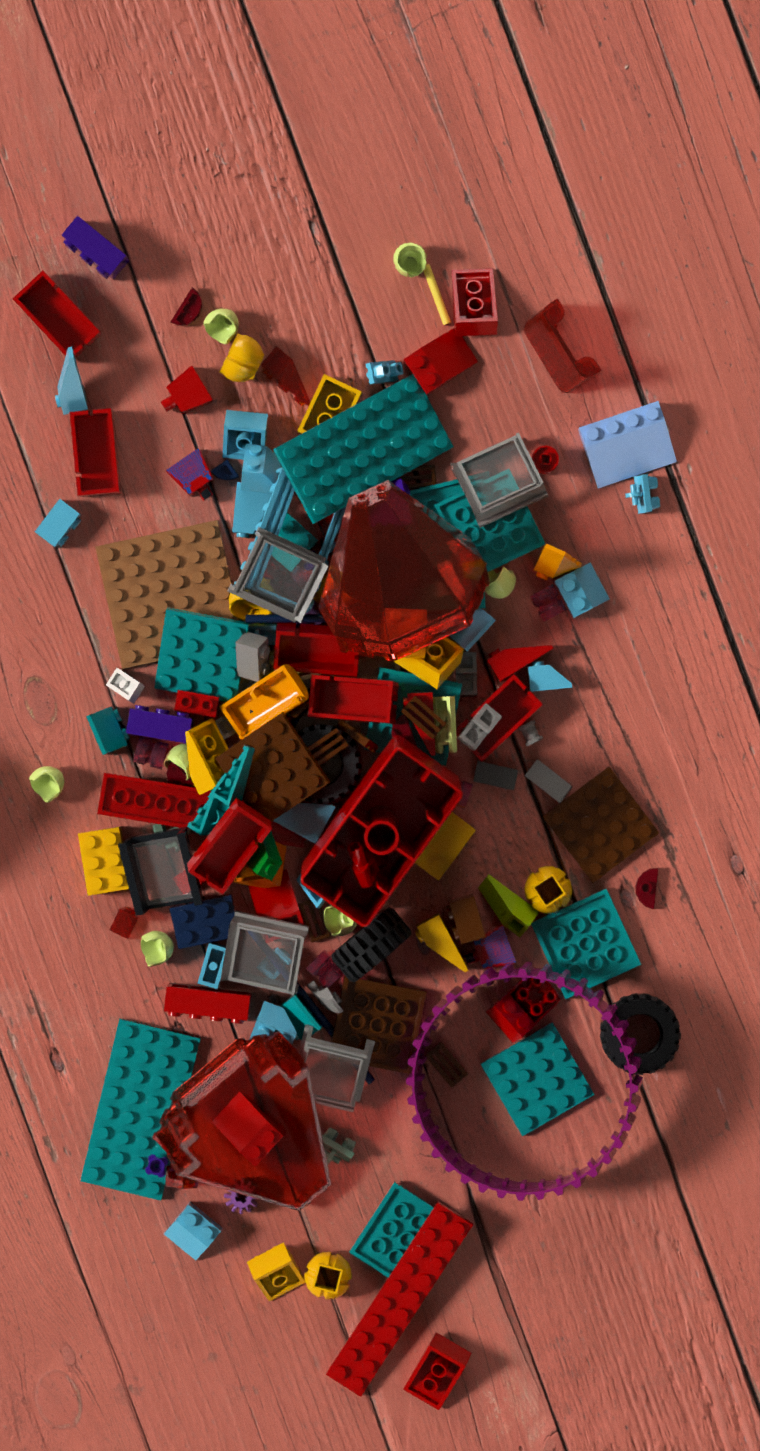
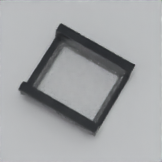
M188 827L131 836L123 843L118 844L136 916L144 915L149 909L188 902H194V906L203 904L205 897L202 894L199 879L190 874L187 863L193 856L188 838Z

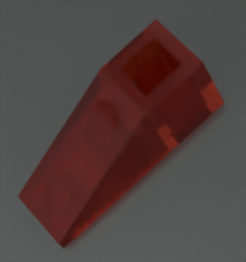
M276 346L260 365L263 368L261 372L270 380L272 378L276 379L279 382L277 386L286 394L290 391L295 395L293 400L300 406L306 405L309 407L310 399L293 360Z

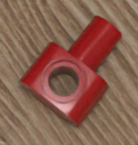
M352 842L347 847L353 861L351 868L361 888H368L372 886L378 874V865L372 852H364L360 842Z

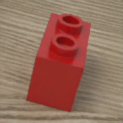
M178 690L174 711L217 718L219 697Z

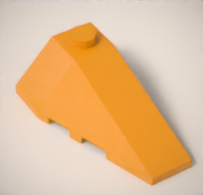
M546 544L540 553L533 571L537 572V577L547 581L548 577L553 579L580 568L582 563L572 558L567 552Z

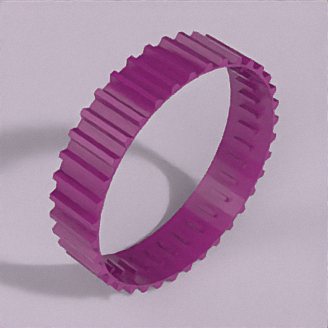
M526 962L521 968L515 969L512 963H508L499 972H496L492 967L486 969L480 976V979L475 975L470 976L462 984V988L458 985L446 995L447 1000L442 999L432 1009L434 1015L431 1014L422 1023L421 1028L424 1032H421L412 1044L417 1051L408 1059V1065L413 1067V1071L406 1078V1084L412 1086L413 1093L407 1100L408 1104L415 1106L416 1114L412 1118L413 1123L421 1124L424 1131L420 1136L422 1142L429 1141L434 1148L431 1155L434 1158L441 1157L446 1162L445 1170L448 1173L456 1170L462 1175V1183L466 1184L472 1181L478 1184L479 1191L482 1193L488 1188L497 1191L498 1198H504L506 1193L516 1194L517 1199L523 1201L526 1195L535 1194L537 1199L541 1200L544 1199L547 1192L554 1191L557 1196L562 1195L570 1184L575 1188L580 1187L587 1175L593 1178L598 1175L603 1165L602 1162L609 1164L617 1151L616 1148L621 1149L628 1136L626 1131H630L636 1119L632 1112H636L641 1102V1097L636 1092L639 1091L643 1083V1077L637 1075V1070L642 1061L641 1057L634 1056L633 1049L637 1041L636 1038L628 1037L626 1032L629 1026L628 1021L619 1020L615 1014L618 1009L617 1005H608L603 1000L604 992L601 989L596 992L588 988L587 979L583 978L578 982L571 978V972L567 969L560 974L553 972L552 966L546 964L542 969H534L532 962ZM512 977H520L522 981H527L528 978L540 979L541 983L550 981L558 984V988H568L575 992L574 995L576 997L580 995L586 999L591 1008L594 1006L602 1014V1020H607L611 1025L613 1036L616 1035L621 1043L620 1052H624L627 1060L624 1069L629 1072L630 1080L626 1082V1088H630V1098H626L624 1101V1106H628L626 1116L622 1115L619 1123L623 1124L620 1133L614 1131L611 1136L614 1142L609 1148L604 1145L600 1151L602 1155L596 1160L593 1158L589 1159L587 1162L588 1166L579 1170L577 1167L571 1175L563 1177L561 1174L557 1176L556 1180L550 1181L541 1179L539 1182H527V1180L517 1182L509 1180L510 1178L507 1177L505 1179L492 1175L493 1173L491 1172L486 1173L478 1169L475 1164H470L463 1159L462 1155L455 1152L450 1147L448 1140H445L438 1131L439 1127L435 1125L430 1115L432 1113L431 1109L427 1107L425 1101L427 1093L423 1090L422 1081L425 1079V1074H422V1064L427 1060V1056H424L425 1047L431 1044L432 1039H429L431 1030L435 1031L440 1025L436 1022L440 1014L446 1016L450 1011L447 1006L453 1000L458 1004L463 999L461 994L470 990L471 994L478 989V985L486 983L487 986H490L494 983L493 980L504 979V982H508Z

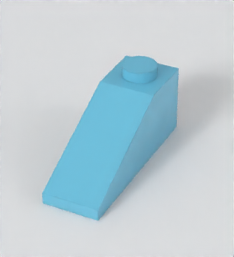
M72 347L67 349L57 386L58 395H55L57 407H62L63 415L70 414L69 412L88 409L86 394Z

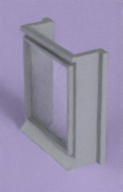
M519 432L515 436L457 463H450L454 476L457 478L480 528L548 497L544 482Z
M258 526L255 533L258 539L236 584H230L227 591L286 619L301 623L327 571L326 558Z
M235 911L229 926L220 981L229 980L294 996L298 992L299 984H297L304 940L308 935L309 926Z
M305 1024L291 1086H295L292 1098L353 1112L356 1101L360 1102L375 1041L367 1039L364 1050L311 1038L313 1026Z

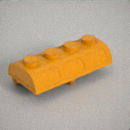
M284 664L219 707L242 740L282 712L286 714L308 700L309 693L297 672L290 665Z

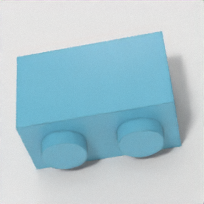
M59 499L35 530V533L55 548L58 545L62 547L69 538L67 533L71 528L75 530L80 524L81 519L79 518L81 514Z
M213 942L208 944L197 984L215 989L219 988L226 946Z

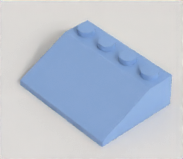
M659 401L578 428L598 489L677 462Z

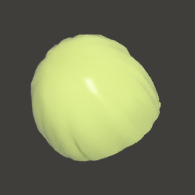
M404 243L396 249L393 255V262L401 275L415 277L425 270L427 254L423 247L418 244Z
M221 308L210 312L206 316L203 325L210 337L226 345L235 337L239 321L232 310Z
M503 567L499 573L491 570L484 574L485 592L489 596L502 599L509 596L514 590L516 577L512 570L510 571Z
M187 743L176 745L166 755L164 766L168 768L169 763L172 761L186 772V780H189L191 777Z
M51 766L40 767L29 777L33 790L46 803L57 798L64 788L62 772Z
M332 905L325 908L323 913L324 924L334 937L345 936L356 928V922Z
M151 931L141 937V950L145 956L147 966L160 965L170 959L174 951V943L166 933Z

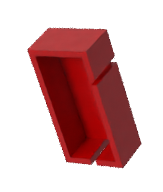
M43 270L12 298L65 356L68 347H72L75 358H77L85 351L83 348L85 344L89 347L102 335L95 325Z
M112 408L92 410L94 416H91L88 410L69 412L75 473L81 474V477H76L77 496L87 497L121 493Z
M277 623L273 670L288 664L296 672L357 677L361 629L302 623L300 627H296V623Z
M515 674L469 715L473 718L484 704H488L502 716L477 749L472 751L481 762L543 705L531 691L524 692L527 687ZM465 719L456 728L457 737L470 722L468 719Z
M311 675L308 717L395 724L397 705H393V701L398 699L399 682Z
M236 798L187 863L188 872L203 882L207 880V885L224 894L259 847L258 842L262 843L272 830L271 820Z
M172 983L166 986L164 1011L168 1012L169 1016L181 1017L182 1013L189 1014V1018L193 1019L209 1016L212 1021H222L223 1018L231 1019V1023L243 1024L249 1018L251 992L192 986L189 989L187 988L188 985Z

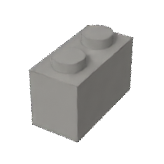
M251 632L244 633L235 642L237 676L258 682L267 676L271 669L269 664L270 648L268 647V638Z

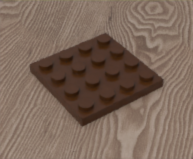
M284 712L215 758L224 773H228L233 766L232 762L234 759H238L244 751V746L255 748L242 800L245 804L271 820V822L330 783V780Z
M607 767L542 816L592 883L659 834L658 830L610 767Z
M344 976L340 995L342 1000L340 1006L343 1012L336 1015L331 1042L364 1050L366 1040H373L375 1043L369 1063L370 1067L410 1074L412 1067L408 1065V1059L415 1053V1047L412 1044L419 1033L427 992L364 979L351 982ZM331 1053L328 1055L329 1059L360 1064V1060Z

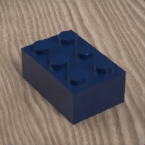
M232 894L203 900L202 905L194 906L193 902L170 908L178 949L228 938L230 922L236 911Z

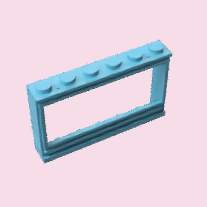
M283 467L275 472L279 475L278 479L270 487L269 492L272 495L269 502L263 506L262 511L265 513L262 522L257 523L255 531H257L259 526L279 535L295 492ZM350 504L333 514L319 555L326 558L325 563L327 565L329 563L327 561L328 555L332 553L336 545L334 541L336 534H339L343 526L341 520L343 515L348 512ZM257 536L248 546L250 553L258 539ZM265 543L244 590L294 611L297 605L296 602L259 587L274 546ZM246 561L242 563L241 570H243ZM312 599V601H311V603H310V605H309V607H308L306 613L312 609V607H313V605H314V600H313V599Z

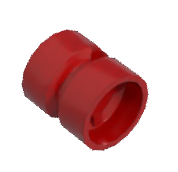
M545 445L538 447L534 451L532 460L538 472L544 475L555 470L559 462V455L553 447Z

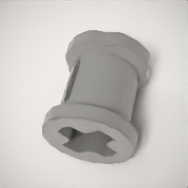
M535 720L518 727V730L522 731L527 741L525 743L526 746L543 739L534 725L536 723Z

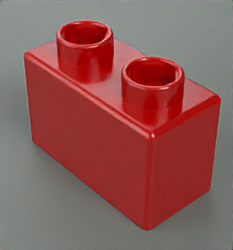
M401 735L393 736L304 858L301 868V883L360 926H369L462 799L463 791L460 778ZM352 842H360L363 850L367 847L374 854H388L387 866L379 868L372 886L368 888H361L351 868L353 861L347 847Z

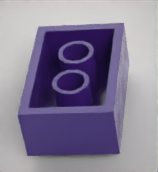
M76 216L62 234L65 246L74 253L79 251L81 253L79 256L88 265H96L97 272L105 279L110 277L114 280L129 262L128 257L79 216Z
M135 705V709L130 708L126 733L186 743L185 732L193 728L194 719L190 718L188 713L177 712L175 716L169 715L170 710L156 708V712H151L149 707Z

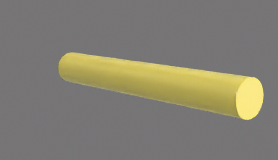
M427 264L423 272L443 325L450 324L451 320L430 264Z

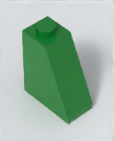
M270 831L262 843L258 842L259 847L246 865L257 875L272 881L283 862L272 831Z

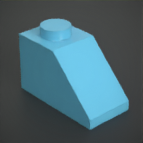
M544 661L532 662V666L527 667L531 692L572 688L570 681L550 665H544Z

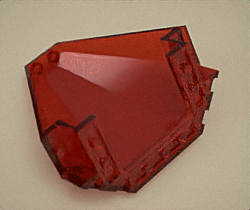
M387 480L348 499L318 609L331 632L336 636L341 652L347 653L352 651L357 652L360 656L371 658L375 656L385 657L387 661L394 662L471 625L473 614L476 609L478 610L484 597L483 593L490 584L486 568L487 564L470 537Z
M280 1031L275 1032L272 1036H267L266 1034L256 1035L251 1040H245L244 1038L236 1039L172 1093L170 1098L172 1101L171 1106L165 1109L159 1122L161 1124L160 1130L154 1132L152 1137L167 1152L166 1155L178 1176L300 1211L308 1206L313 1199L325 1192L331 1185L309 1069L297 1048ZM239 1091L286 1133L256 1167L212 1123Z

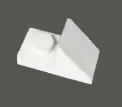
M116 668L106 684L133 704L145 687L141 682L119 668Z

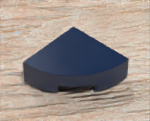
M225 460L210 471L221 480L229 481L239 477L228 460Z

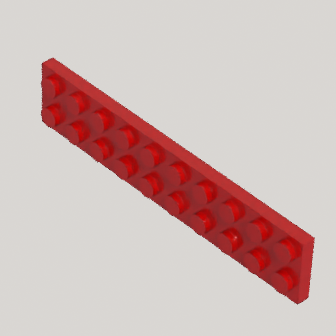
M104 773L97 814L177 828L187 827L188 823L193 821L198 815V809L206 804L209 799L208 795L212 790L199 795L194 787ZM274 821L271 822V831L276 842L286 846L304 848V837Z
M439 1201L436 1203L327 1370V1376L358 1396H362L472 1228V1222Z

